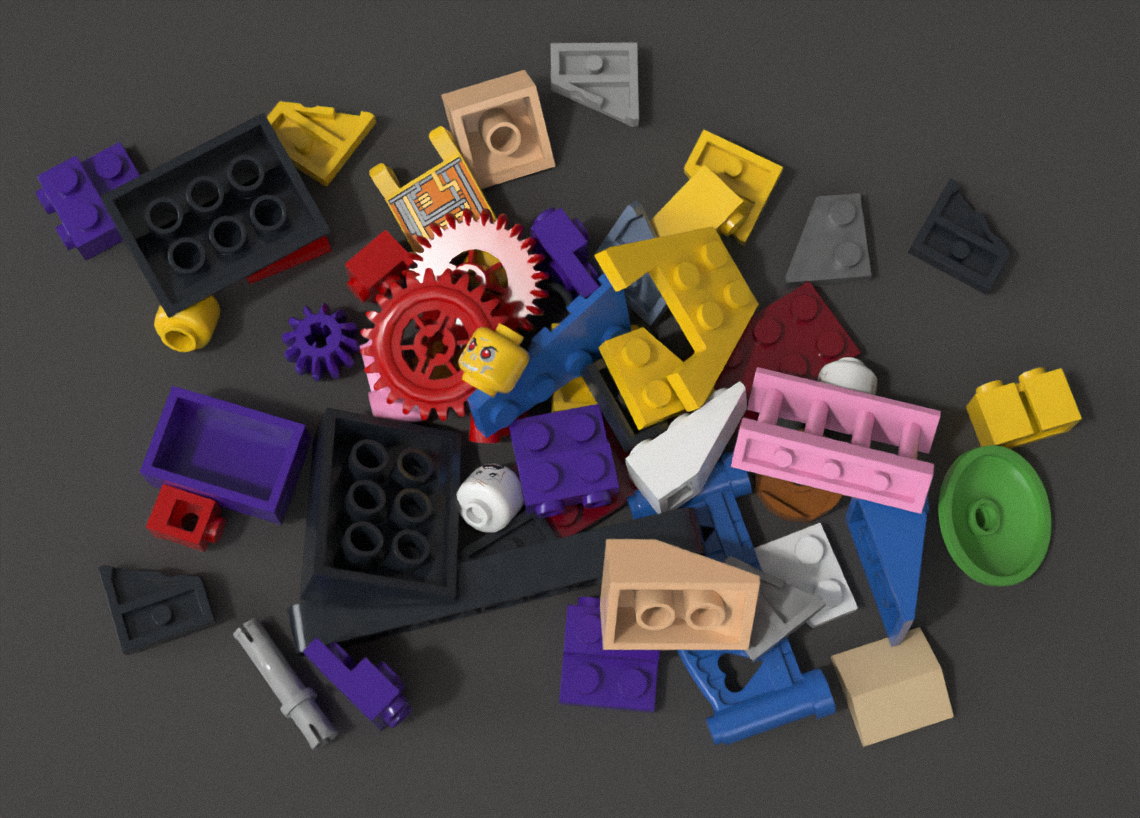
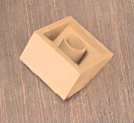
M525 70L441 95L451 133L481 189L555 167L536 85Z

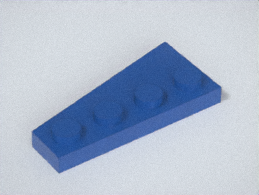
M605 273L598 278L601 286L587 299L579 295L566 307L570 315L550 332L544 327L531 339L532 344L528 349L529 363L511 392H497L493 398L477 389L467 398L476 428L486 438L501 428L509 426L517 417L536 404L547 400L554 392L576 377H580V372L587 365L603 358L598 347L606 340L632 331L624 289L615 292Z

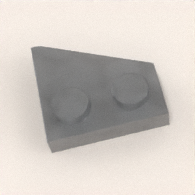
M860 193L816 196L783 282L784 289L798 288L808 281L812 286L869 282L872 275Z
M732 556L723 562L724 564L758 575L760 579L749 649L744 650L754 663L827 606L821 597L803 591L769 573L766 574Z

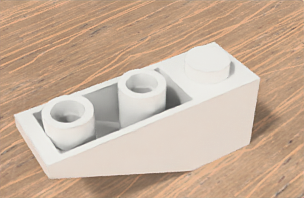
M741 381L729 389L721 388L707 399L704 406L692 414L685 413L680 415L669 425L667 431L653 440L646 439L632 449L630 456L625 458L629 478L657 514L675 510L701 492L747 409L746 387Z

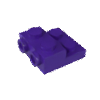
M118 142L82 162L79 161L77 156H74L36 176L43 188L35 191L47 214L50 215L57 212L62 224L56 226L55 229L68 251L76 247L86 261L123 241L106 212L100 196L140 175L122 144Z
M552 207L542 212L534 220L531 227V237L537 240L534 248L531 250V254L545 255V260L537 268L541 272H548L550 274V277L547 279L548 281L562 284L573 295L574 300L579 295L587 299L601 285L598 281L599 276L597 272L587 262V256H589L587 251L588 232L578 218L573 217L570 219L561 207L557 210L555 207Z
M598 404L517 419L509 425L526 514L537 513L539 518L552 517L564 513V507L583 503V507L586 509L598 508L610 504L611 498L618 496L619 485L610 443L607 441L601 409Z
M579 597L577 605L567 606L559 705L654 713L660 650H603L600 616L601 598Z
M317 637L303 650V653L314 666L380 731L387 725L394 729L412 711L413 708L409 705V701L401 694L406 688L402 680L383 661L375 667L365 657L356 665L353 659L335 641L326 647Z

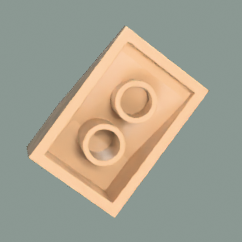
M606 539L600 599L603 650H748L760 587L759 576L655 539Z

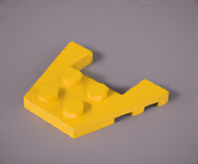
M714 226L613 246L598 252L594 256L615 292L627 288L647 272L651 276L695 351L691 357L666 377L687 412L699 409L705 403L758 306L757 300Z

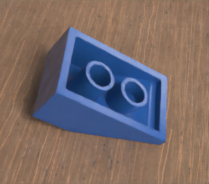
M927 496L921 514L852 497L845 515L846 524L891 647L901 644L915 618L927 519L926 513H929Z

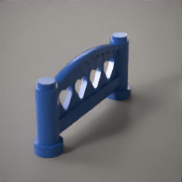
M732 450L721 454L701 492L677 509L694 507L700 527L714 530L704 542L707 550V555L704 557L723 563L732 556L762 571L735 498L752 493V487L746 470L731 467L735 451ZM639 490L633 491L634 495L626 497L633 520L657 514ZM785 638L757 660L763 662V664L744 689L737 693L731 692L726 688L724 680L727 674L719 669L718 659L724 654L751 659L744 650H676L690 676L713 707V715L705 718L714 745L724 743L726 746L814 715L818 720L836 713L831 691L821 669L817 668L801 674L788 638Z

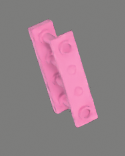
M757 367L747 410L759 412L758 421L742 418L731 467L921 514L932 480L934 464L917 460L918 451L929 454L941 411ZM778 417L806 424L805 431L800 432L776 426ZM824 429L852 435L851 444L823 437ZM871 440L899 446L898 455L870 449Z

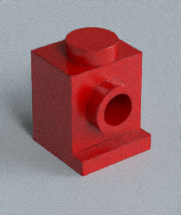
M385 229L345 263L349 277L346 285L360 302L364 304L369 300L374 304L377 294H382L386 297L392 296L390 282L396 281L402 286L403 278L405 277L402 271L416 269V262L407 256L408 252Z
M163 484L146 528L155 538L166 539L206 552L209 542L213 544L219 542L225 528L226 519L220 516L222 509L216 501ZM191 517H198L199 520L195 530H185L186 521Z

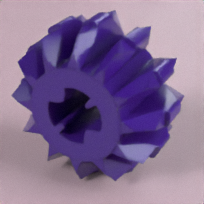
M323 303L319 313L313 314L312 309L305 305L303 308L305 318L301 320L297 317H290L288 322L293 331L282 334L283 343L289 346L284 352V356L287 362H296L295 370L300 376L311 370L314 381L319 382L323 378L324 371L329 370L332 378L338 379L340 374L337 366L341 364L344 367L352 368L354 361L350 354L360 351L359 341L353 338L358 333L357 326L354 322H346L347 314L342 309L331 315L329 305ZM325 337L327 345L318 348L315 340Z

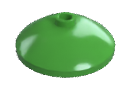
M996 445L973 448L960 455L953 462L944 477L938 504L941 533L953 560L970 578L984 585L995 587L1010 586L1026 580L1042 563L1051 536L1049 500L1038 474L1021 455L1011 449Z

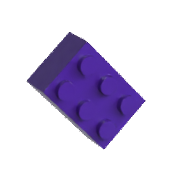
M172 385L139 473L153 487L161 489L162 485L166 484L214 500L222 508L282 525L312 438L304 424Z

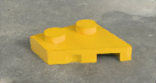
M279 101L267 116L293 165L326 187L376 124L375 116L370 112L361 111L360 116L336 113L335 108L316 106L307 108L300 103Z

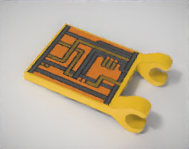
M439 126L431 131L429 138L444 161L413 181L401 187L394 171L383 163L376 165L369 171L373 182L384 196L411 248L417 253H423L424 248L417 241L416 237L421 235L433 240L435 237L429 226L430 223H438L447 229V220L445 218L447 213L454 214L462 223L463 210L465 208H469L474 212L477 221L481 216L482 209L487 208L492 213L493 224L497 220L494 211L462 156L454 136L443 126Z

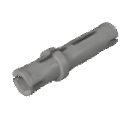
M257 617L245 622L243 625L247 630L243 631L239 627L233 636L242 645L283 704L280 710L286 718L292 717L310 743L313 751L322 748L328 744L326 738L329 737L330 740H333L339 732L333 727L316 703L317 694L312 687H305L262 626L260 619Z

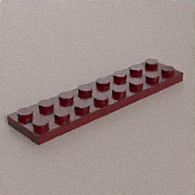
M808 281L751 317L713 388L716 391L721 388L729 389L741 381L746 387L748 407L757 367L818 381L819 372L826 364L838 361L844 357L857 359L861 352ZM692 353L691 355H689L688 357L684 358V359L681 360V361L685 362V361H686L689 357H691L694 353ZM746 409L742 418L758 421L760 413ZM693 410V411H690V412H685V413L692 414V413L695 412L696 410ZM603 413V423L607 441L610 443L619 485L618 496L612 497L611 503L602 507L586 509L583 507V503L564 507L565 512L562 514L546 517L545 520L557 539L582 533L626 506V497L634 495L633 491L638 490L629 478L625 458L630 456L632 450L624 452ZM680 415L669 418L668 425H670ZM742 418L739 424L737 425L734 433L732 434L731 438L738 435ZM515 464L511 466L509 469L512 470L519 478L517 465Z

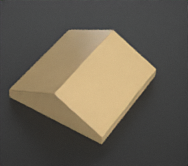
M920 627L909 630L901 644L891 647L888 638L831 656L863 747L954 717L942 668Z

